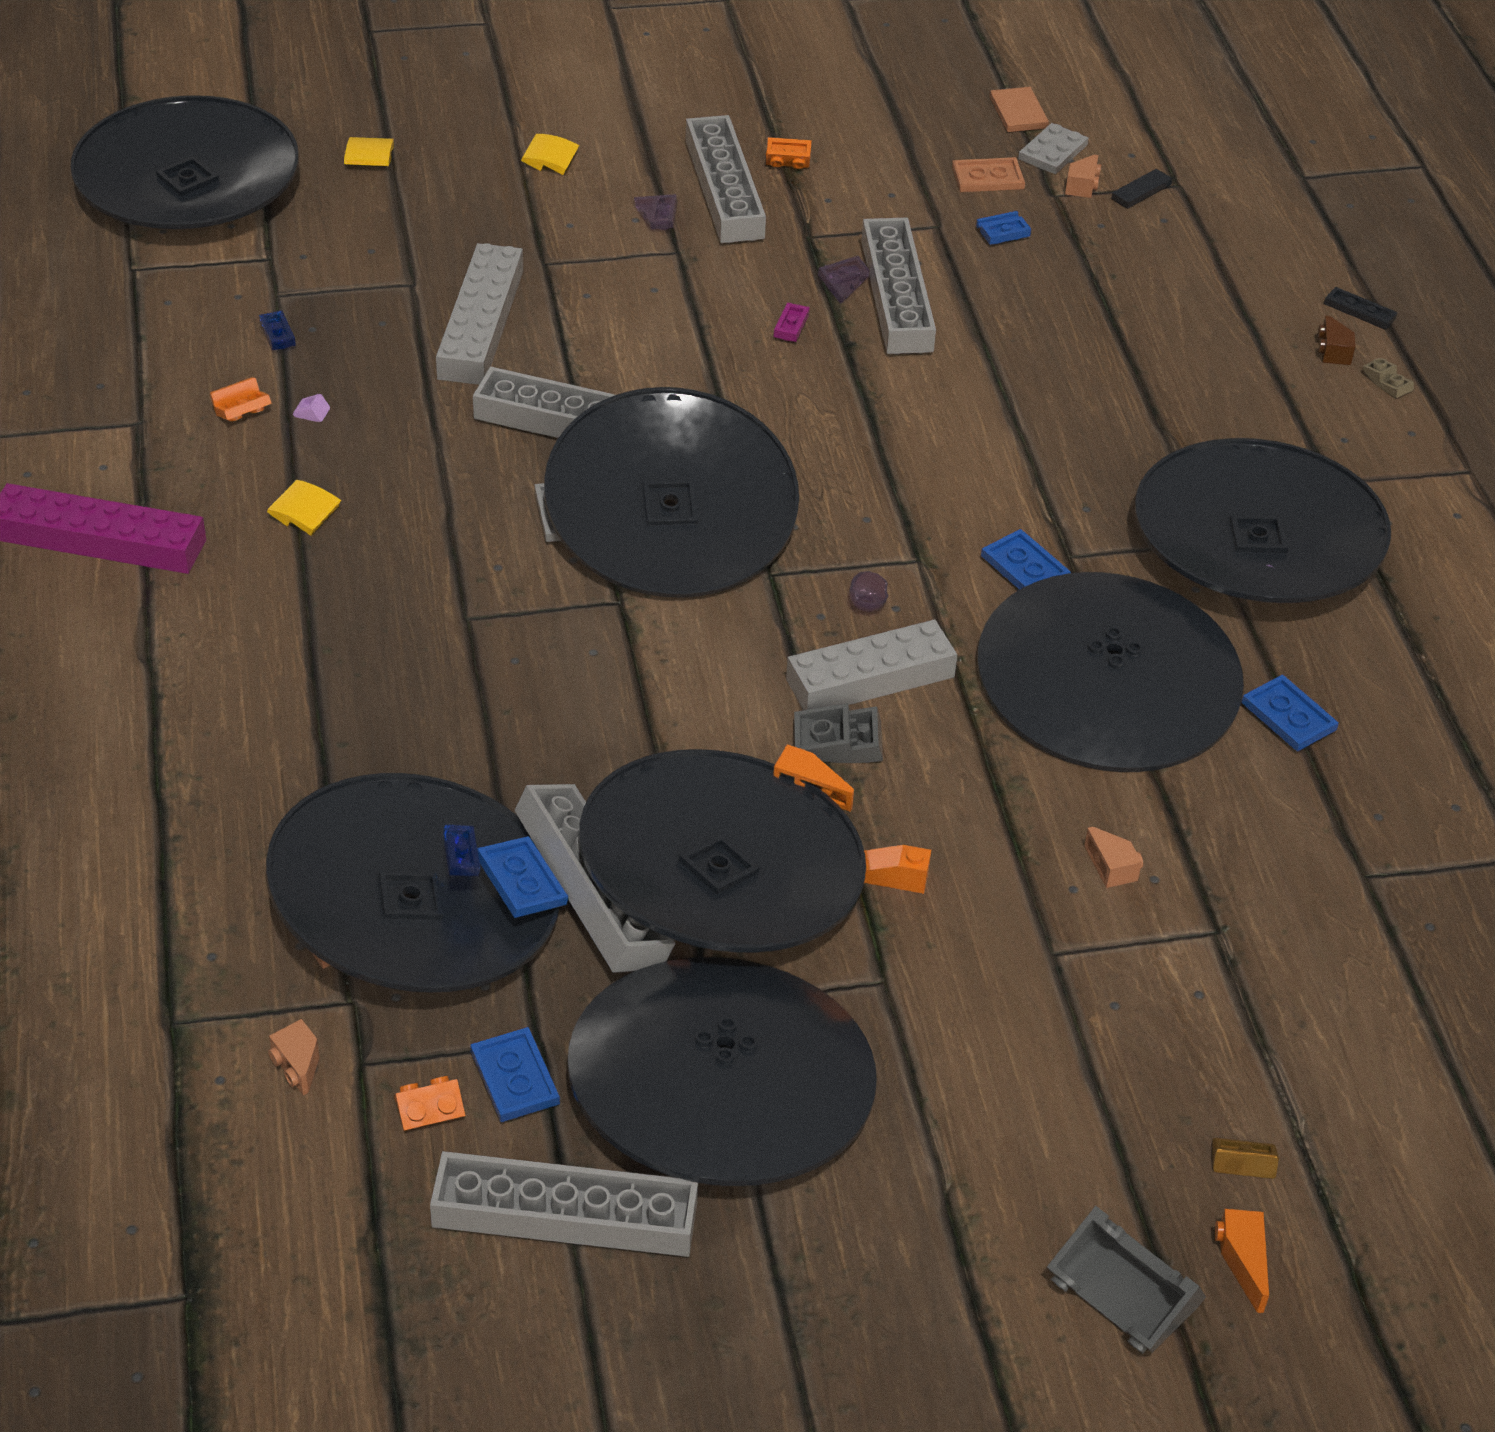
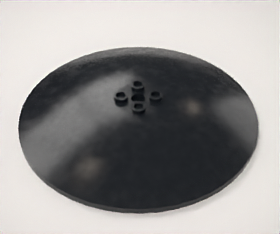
M200 95L174 96L138 103L119 110L99 121L78 141L71 157L70 167L72 180L79 194L87 203L105 215L119 221L143 227L192 229L230 222L250 215L273 202L293 181L299 165V151L297 142L289 128L280 119L259 107L224 97Z
M654 387L614 395L598 402L577 416L565 428L551 450L545 471L544 497L550 521L558 537L574 557L588 569L618 586L635 592L661 597L686 598L714 594L733 588L748 581L770 565L781 553L794 529L799 506V485L796 471L784 446L775 434L753 414L726 399L709 393L677 387ZM666 500H673L677 504L675 506H668L664 502Z
M1227 438L1186 446L1170 453L1155 463L1141 480L1136 493L1135 518L1138 528L1148 546L1162 561L1197 584L1223 594L1247 600L1272 603H1300L1326 599L1345 593L1368 580L1379 569L1387 555L1391 541V525L1387 511L1380 498L1367 483L1348 468L1324 455L1278 441Z
M1104 572L1068 573L1039 580L1023 587L1004 600L991 614L981 633L977 651V668L983 691L996 713L1013 731L1035 747L1052 756L1073 764L1098 770L1114 772L1154 771L1187 762L1213 747L1230 729L1238 714L1243 696L1244 682L1241 663L1233 644L1222 628L1205 611L1182 595L1153 582L1121 574ZM1108 651H1116L1119 654H1110Z
M674 750L645 756L629 762L609 774L595 787L585 803L579 824V846L585 867L598 888L614 905L640 924L659 934L693 946L718 951L745 953L776 951L807 943L829 932L847 917L857 903L865 881L866 858L862 841L849 817L836 802L814 784L804 780L800 781L805 784V787L794 784L795 777L781 773L779 778L774 776L775 764L748 755L719 750Z
M378 773L361 775L331 783L306 796L288 811L275 829L268 847L266 858L268 893L277 914L291 934L314 955L334 968L366 982L392 989L428 993L452 992L487 985L502 979L520 969L542 949L553 931L560 908L556 907L514 918L475 856L477 848L527 836L530 837L519 817L504 805L472 788L436 777L407 773ZM412 894L414 895L415 899L407 898L404 895Z
M720 957L676 959L639 969L620 978L600 992L585 1008L574 1027L568 1050V1075L573 1095L582 1113L605 1140L625 1155L653 1170L672 1177L710 1185L751 1186L775 1183L800 1176L826 1164L843 1152L864 1128L870 1116L876 1094V1065L870 1045L858 1024L839 1003L821 989L795 975L768 965L740 959ZM727 1045L730 1046L732 1049L726 1047L720 1048L719 1046Z

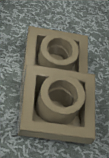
M1377 358L1363 365V371L1383 391L1395 398L1414 390V382L1403 375L1397 374V365L1388 362L1386 359Z

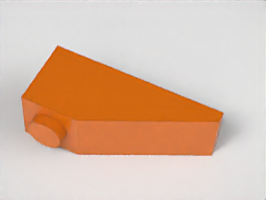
M787 744L774 766V776L779 778L781 773L795 777L794 784L805 787V784L800 780L810 782L826 793L841 809L851 812L854 789L815 754Z
M907 845L864 850L866 858L864 883L924 894L932 850Z
M1225 1209L1222 1220L1216 1221L1215 1240L1220 1241L1221 1255L1256 1312L1264 1313L1269 1298L1264 1212Z

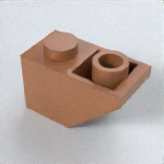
M1092 155L1070 164L1065 191L1066 195L1092 197L1093 189L1097 190L1101 171V164H1097L1098 155Z
M300 1019L269 1036L271 1049L268 1050V1054L276 1067L279 1065L282 1067L291 1087L296 1086L302 1095L309 1093L320 1056L317 1038L304 1021Z

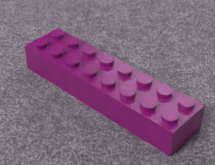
M6 483L0 493V541L186 574H189L206 542L204 519L201 516Z

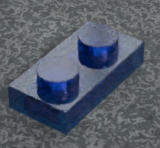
M282 310L259 315L260 324L272 350L296 346L294 334Z
M445 825L443 837L449 875L479 876L480 862L474 826Z

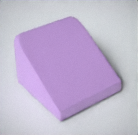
M321 394L302 399L293 415L297 418L321 422L330 410V406Z

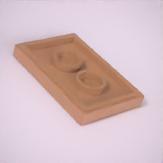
M1031 87L990 91L989 97L1007 132L1045 129L1049 125V121Z
M1016 157L952 161V170L960 192L1025 188V181Z

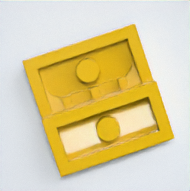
M536 134L521 161L539 171L545 165L564 175L579 145L558 136Z
M350 137L345 151L344 164L389 166L391 152L394 148V139Z
M296 480L268 508L267 513L287 527L291 523L295 524L311 536L339 507L341 500L318 486Z

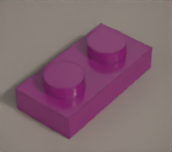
M787 302L774 329V337L796 342L809 316L810 307Z

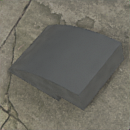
M848 703L794 712L795 747L815 754L824 762L869 763L883 761L882 728L877 706L850 711Z

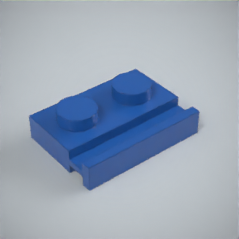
M1018 211L980 218L976 221V227L981 229L980 233L990 245L1029 237L1031 234V228L1022 216H1018Z

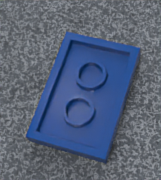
M1022 529L982 548L981 557L1019 590L1039 580L1071 573L1070 570Z
M1283 674L1246 693L1242 698L1243 705L1297 752L1336 731L1339 722Z
M529 836L477 848L475 857L514 918L567 904V893Z
M529 1027L470 1044L471 1054L500 1122L560 1104V1096Z

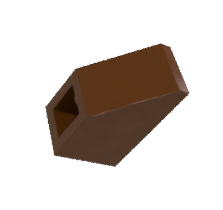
M1325 315L1324 324H1320L1318 328V338L1320 339L1318 352L1322 353L1323 363L1351 365L1356 347L1355 332L1331 316Z

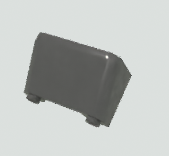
M1095 1206L1047 1266L1050 1272L1054 1274L1050 1280L1065 1292L1069 1288L1127 1333L1130 1336L1127 1342L1140 1353L1144 1354L1146 1350L1153 1353L1200 1306L1206 1296L1199 1285L1187 1276L1183 1278L1181 1273L1176 1269L1174 1271L1129 1236L1122 1227L1117 1226L1108 1219L1109 1216Z

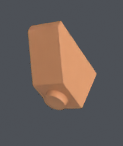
M1089 827L1084 847L1105 887L1109 888L1138 881L1140 869L1143 867V859L1141 854L1136 852L1131 841L1098 828Z

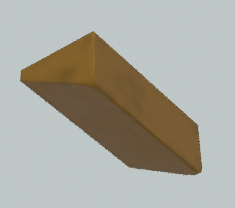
M1213 1138L1212 1141L1214 1172L1270 1179L1276 1177L1279 1156L1274 1144Z

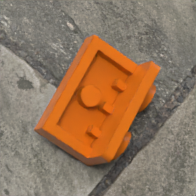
M768 137L766 165L773 167L789 166L796 169L809 168L812 140Z
M254 377L210 392L216 416L228 421L239 420L242 418V414L248 412H261L264 410V406L272 404L269 394L259 391L257 380Z
M443 1076L430 1080L431 1085L419 1088L418 1083L399 1087L400 1093L394 1095L395 1103L397 1102L403 1132L465 1117L457 1079L449 1081L448 1076Z

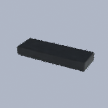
M1156 168L1112 192L1111 199L1128 209L1170 186L1173 178Z
M1335 287L1324 300V305L1384 330L1394 322L1398 313L1338 287Z

